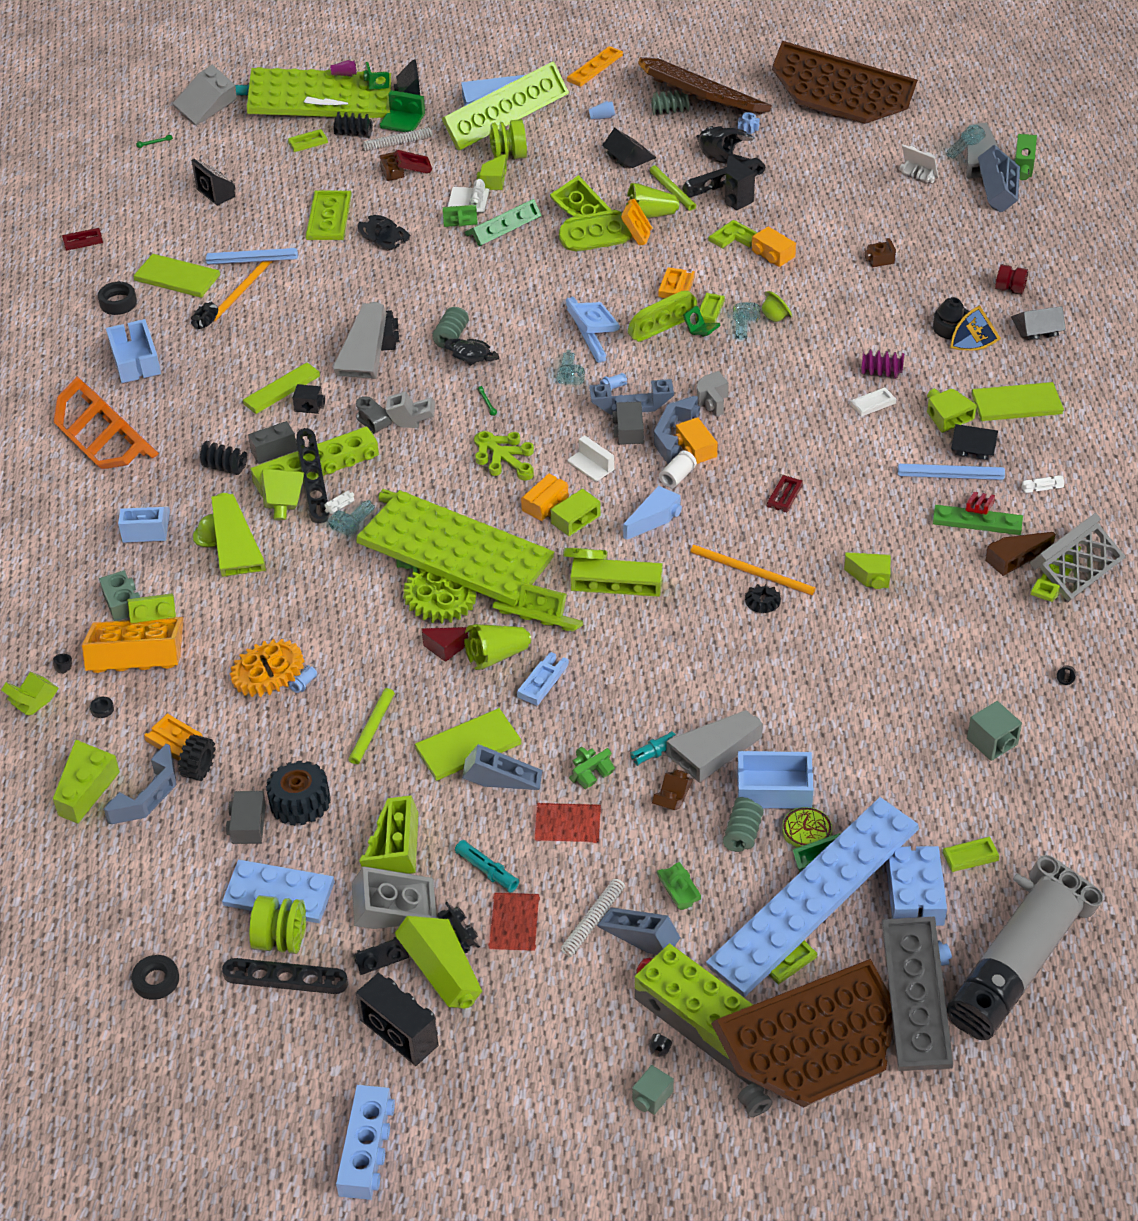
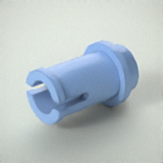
M624 373L609 378L605 376L600 380V384H610L612 391L614 388L627 385V382H624L627 381V377Z
M306 665L300 672L301 675L294 676L296 681L289 682V687L292 691L299 693L306 689V685L317 676V671L314 667Z

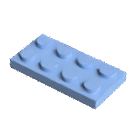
M238 859L222 903L223 906L252 911L254 902L259 895L277 897L280 906L285 898H290L292 903L295 899H303L306 907V921L320 924L335 880L334 876Z

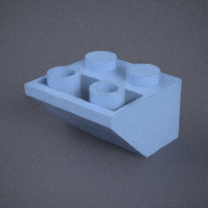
M170 507L120 509L118 525L122 542L166 541Z

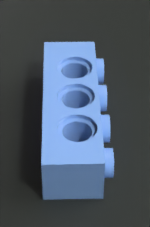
M365 1085L356 1086L336 1182L339 1197L372 1200L374 1190H379L381 1176L377 1171L378 1166L383 1165L385 1161V1148H382L383 1141L388 1140L390 1135V1123H387L388 1116H393L395 1109V1099H391L389 1088ZM371 1116H376L375 1119H367ZM365 1141H372L369 1144H362ZM362 1165L367 1166L364 1169H357L359 1166Z

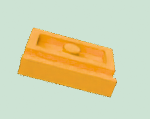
M634 198L628 200V205H626L621 218L638 245H645L651 234L650 230L653 227Z
M667 267L658 290V297L667 298L681 291H690L695 278V271L687 273L683 269Z
M168 713L151 728L152 731L150 733L144 734L145 741L158 749H161L165 744L170 745L172 756L178 761L181 760L179 756L183 752L182 747L186 745L185 741L189 739L190 735L194 734L203 737L202 733Z

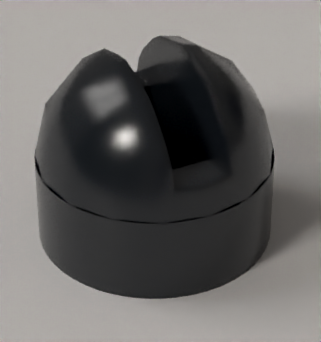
M68 654L54 656V669L58 673H66L72 667V657Z
M1069 665L1060 667L1056 675L1059 683L1063 685L1072 684L1077 676L1076 670ZM1066 670L1070 671L1069 679H1065Z
M653 1034L649 1043V1049L652 1054L655 1050L660 1051L658 1057L665 1056L672 1046V1041L660 1034Z

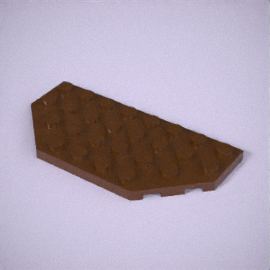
M786 41L781 42L772 66V71L796 104L864 124L907 110L918 81L914 78Z
M651 57L639 58V66L648 75L654 77V81L660 83L667 82V86L674 89L679 87L685 94L692 95L693 93L697 95L696 98L699 100L707 101L708 99L716 101L722 106L744 109L743 111L753 114L754 112L762 114L771 110V104L662 59Z
M871 959L726 1015L711 1023L738 1075L803 1108L884 1072L888 1062L885 1059L886 1051L890 1047L893 1030L890 1027L892 1020L890 993Z

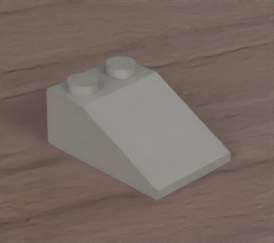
M212 64L197 74L173 102V106L190 122L198 125L237 99L236 87L233 82Z
M362 867L352 881L354 926L379 929L400 926L407 916L437 918L433 878Z

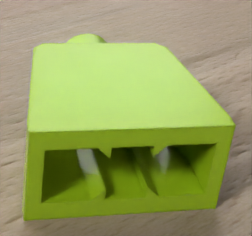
M934 388L928 392L927 413L942 433L955 428V424L962 425L975 419L977 405L955 389H948L940 393Z
M262 470L260 481L263 504L265 508L274 509V520H286L287 510H295L297 507L304 472Z

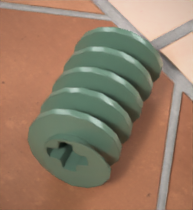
M675 90L674 94L668 91L667 95L664 91H661L659 96L657 92H654L651 98L653 116L656 110L662 115L663 109L669 114L671 108L674 113H676L677 108L682 113L684 107L689 112L688 94L683 93L682 90L681 93Z
M450 307L445 311L432 334L437 346L444 348L446 340L460 337L469 321V316L464 309Z
M736 798L727 829L725 830V836L723 837V844L728 850L741 852L744 849L748 850L754 847L761 817L764 814L762 806L749 798Z

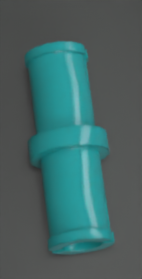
M671 731L656 740H649L647 745L630 752L631 759L636 758L634 763L638 766L654 756L656 758L660 757L662 752L667 750V741L676 734Z

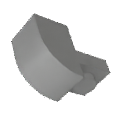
M719 371L703 376L697 383L698 405L700 407L705 405L707 410L712 411L716 417L724 414V398L728 397L729 386L728 381Z
M405 391L387 397L386 412L391 420L402 428H419L421 420L434 417L436 403L432 397L413 403Z

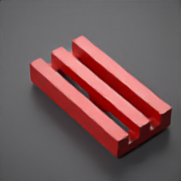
M973 492L966 503L965 511L984 515L988 514L995 502V495L991 494L989 498H986L987 494L982 493L978 497V492ZM986 503L984 505V509H980L982 507V504Z

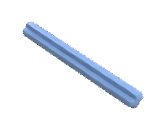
M296 248L207 253L206 262L207 264L294 260L298 258V251Z
M575 297L566 299L567 307L568 304L578 303ZM575 321L596 362L606 361V353L595 333H585Z
M900 463L898 465V475L1003 480L1005 478V468Z

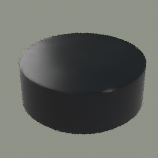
M104 696L95 698L90 703L91 714L96 718L110 716L114 711L113 701L109 697Z

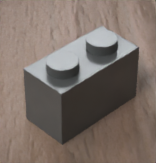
M641 401L616 402V411L612 412L613 424L617 423V425H613L614 438H618L619 445L644 444Z
M287 421L248 434L251 453L258 464L297 451L295 433Z
M234 791L233 801H229L228 809L231 820L226 822V834L231 836L232 844H262L266 812L264 791Z

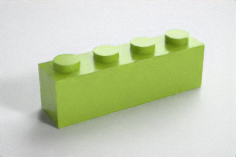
M573 558L571 591L660 597L663 563Z

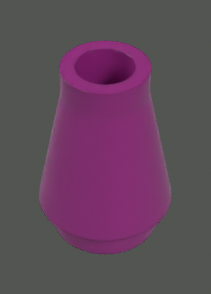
M349 59L330 65L332 76L353 77V75H357L355 60L351 61Z

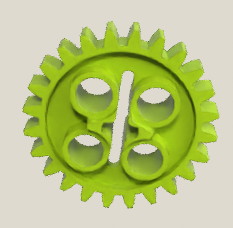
M419 568V573L413 572L412 577L407 578V583L404 584L403 599H405V605H409V611L415 610L416 617L422 614L423 620L429 617L432 623L439 619L440 623L443 624L444 619H448L452 623L453 617L461 620V614L467 616L468 610L472 611L473 604L476 603V591Z

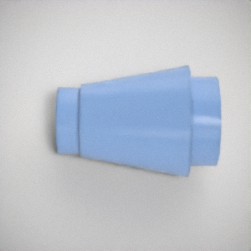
M608 100L589 109L591 119L612 118L611 116L616 115L613 102H608Z

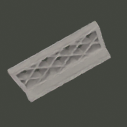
M1094 513L1030 562V565L1035 570L1040 567L1052 583L1060 585L1059 592L1068 602L1126 558L1098 524L1101 518L1097 513ZM1093 531L1099 536L1100 543L1092 541ZM1078 543L1087 545V553L1078 551ZM1092 547L1101 549V557L1092 554ZM1106 550L1111 551L1117 559L1106 558ZM1065 554L1073 555V563L1065 562ZM1079 557L1087 559V567L1079 565ZM1093 561L1101 562V570L1093 569ZM1049 565L1059 566V574L1054 573ZM1065 567L1073 569V577L1065 576ZM1079 571L1087 573L1088 581L1079 579ZM1065 581L1074 583V592L1072 594L1065 586Z

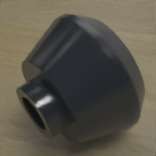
M956 297L947 298L938 307L937 312L939 317L945 322L958 323L964 317V305Z

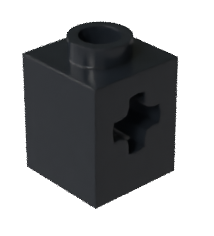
M297 384L292 397L294 412L319 414L320 408L325 406L326 400L325 395H322L321 386Z

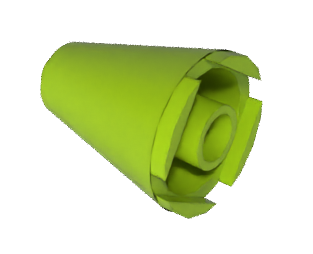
M631 183L628 188L627 197H630L629 200L635 198L647 219L675 214L676 210L678 211L680 203L676 195L638 183Z
M473 624L468 625L465 633L469 632V638L465 639L466 654L470 663L475 661L477 665L474 668L475 670H483L528 649L531 643L530 633L524 627Z

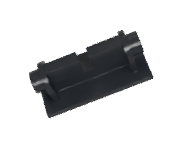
M446 901L445 904L448 910L440 911L437 915L438 918L449 919L465 954L470 951V946L473 944L479 948L480 945L476 941L478 934L470 924L466 925L463 921L467 918L459 906L454 908Z
M393 937V940L381 943L378 946L362 951L357 950V953L353 954V958L358 966L360 975L405 960L409 958V955L397 937Z

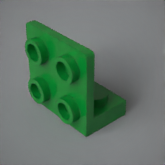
M391 90L388 94L390 113L385 115L380 123V128L407 133L414 131L425 116L424 96Z

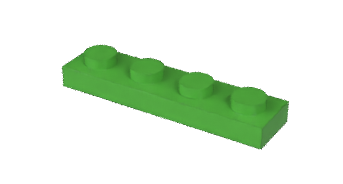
M935 505L934 525L1021 535L1023 515L989 511L988 514L984 515L965 511L966 508Z

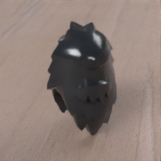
M710 126L701 131L700 135H696L703 154L710 158H716L717 162H727L729 156H733L740 162L749 160V158L733 154L737 143L753 141L755 139L754 136L744 130L723 128L722 126Z

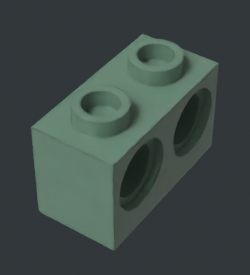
M125 570L99 578L102 593L113 620L119 621L128 618L127 599L140 598L138 592L134 593L136 587L133 578H128Z

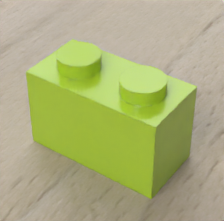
M582 488L551 509V524L569 537L601 516L600 501Z

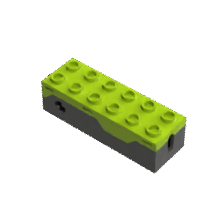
M670 943L654 958L643 959L636 969L635 999L748 1085L754 1083L736 1073L711 1024L721 1017L753 1004Z

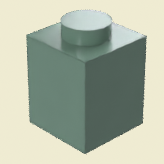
M651 1065L632 1088V1101L634 1105L642 1112L649 1111L655 1115L674 1092V1078Z

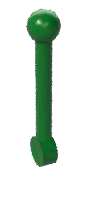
M166 135V137L150 140L146 142L138 141L136 143V146L138 148H142L144 145L154 144L166 140L170 141L173 139V136Z
M479 386L478 391L489 408V414L495 416L497 410L492 407L483 386Z

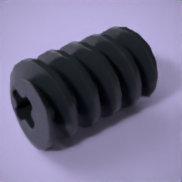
M338 112L334 120V134L336 135L338 132L340 135L346 133V135L350 136L352 133L354 136L360 134L361 137H364L366 134L367 137H370L373 131V122L369 119L368 114L363 119L361 113L358 114V118H355V113H352L349 118L347 112L344 113V117L341 116V112Z
M205 441L200 451V462L203 467H210L211 469L239 475L246 467L247 452L244 451L241 454L240 448H235L233 451L231 446L226 448L225 445L221 444L218 447V444L215 442L211 444L210 441Z

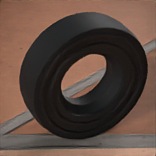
M164 955L145 957L135 965L132 971V985L136 993L142 998L149 1000L164 998L171 994L179 983L177 965L171 958ZM154 970L163 971L165 978L161 983L151 985L145 981L146 976Z

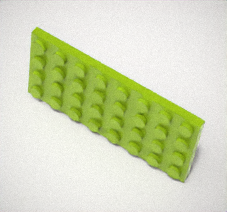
M251 68L247 114L336 117L337 113L341 112V116L344 117V113L347 112L348 117L355 113V118H358V114L361 113L362 118H365L366 114L369 115V118H384L387 113H390L388 94L391 91V73H389V88L369 90L368 83L363 78V71L357 72V75H353V77L332 76L331 70ZM378 77L376 79L377 84H383L385 82L384 77ZM306 97L322 100L327 98L347 102L348 104L320 105L304 103Z
M401 490L394 495L357 535L356 541L360 545L439 577L446 578L449 581L513 607L519 602L522 584L532 585L554 557V551Z

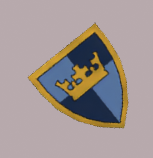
M980 305L968 312L957 324L952 335L950 348L976 351L993 345L1001 339Z

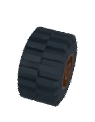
M296 761V763L288 762L286 766L281 765L277 768L278 771H273L270 774L271 778H268L266 782L270 809L277 820L280 819L282 823L290 822V825L294 826L296 823L306 825V822L310 821L312 823L316 821L315 818H321L324 815L323 811L329 809L331 797L325 771L320 769L319 765H312V762L309 761L302 763V761Z

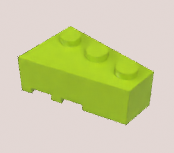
M75 739L53 797L58 816L77 824L83 819L120 773L115 755Z
M412 795L387 798L377 820L376 831L368 840L369 846L367 851L359 860L361 867L406 874L416 873L419 813Z

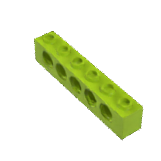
M367 426L317 444L323 475L332 474L337 470L351 467L356 463L373 459L379 455L378 442ZM298 451L250 468L252 481L261 496L260 474L262 470L301 472ZM308 453L303 458L306 461H313L315 456ZM309 472L306 475L311 480L319 477L315 472Z

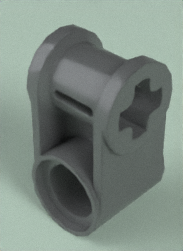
M362 396L356 400V407L358 408L357 420L365 427L367 426L373 434L392 424L386 409L382 408L371 397Z

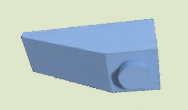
M658 486L623 524V538L626 540L669 523L674 516L678 517L682 510L680 505L681 495Z

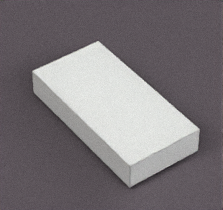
M882 388L850 400V405L862 417L896 404L897 399L886 388Z

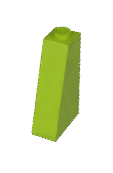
M219 493L216 496H211L222 577L266 571L264 558L234 494Z
M407 916L395 932L397 939L448 1007L463 1009L471 1007L482 993V989L449 919Z

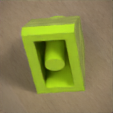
M500 155L482 164L481 172L477 173V179L483 180L485 188L489 190H503L507 171L506 155Z
M846 552L844 570L865 587H873L875 589L889 588L891 555Z

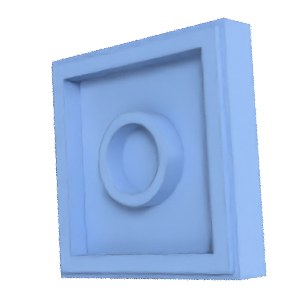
M601 302L568 304L567 311L585 333L615 332L620 328L618 322Z

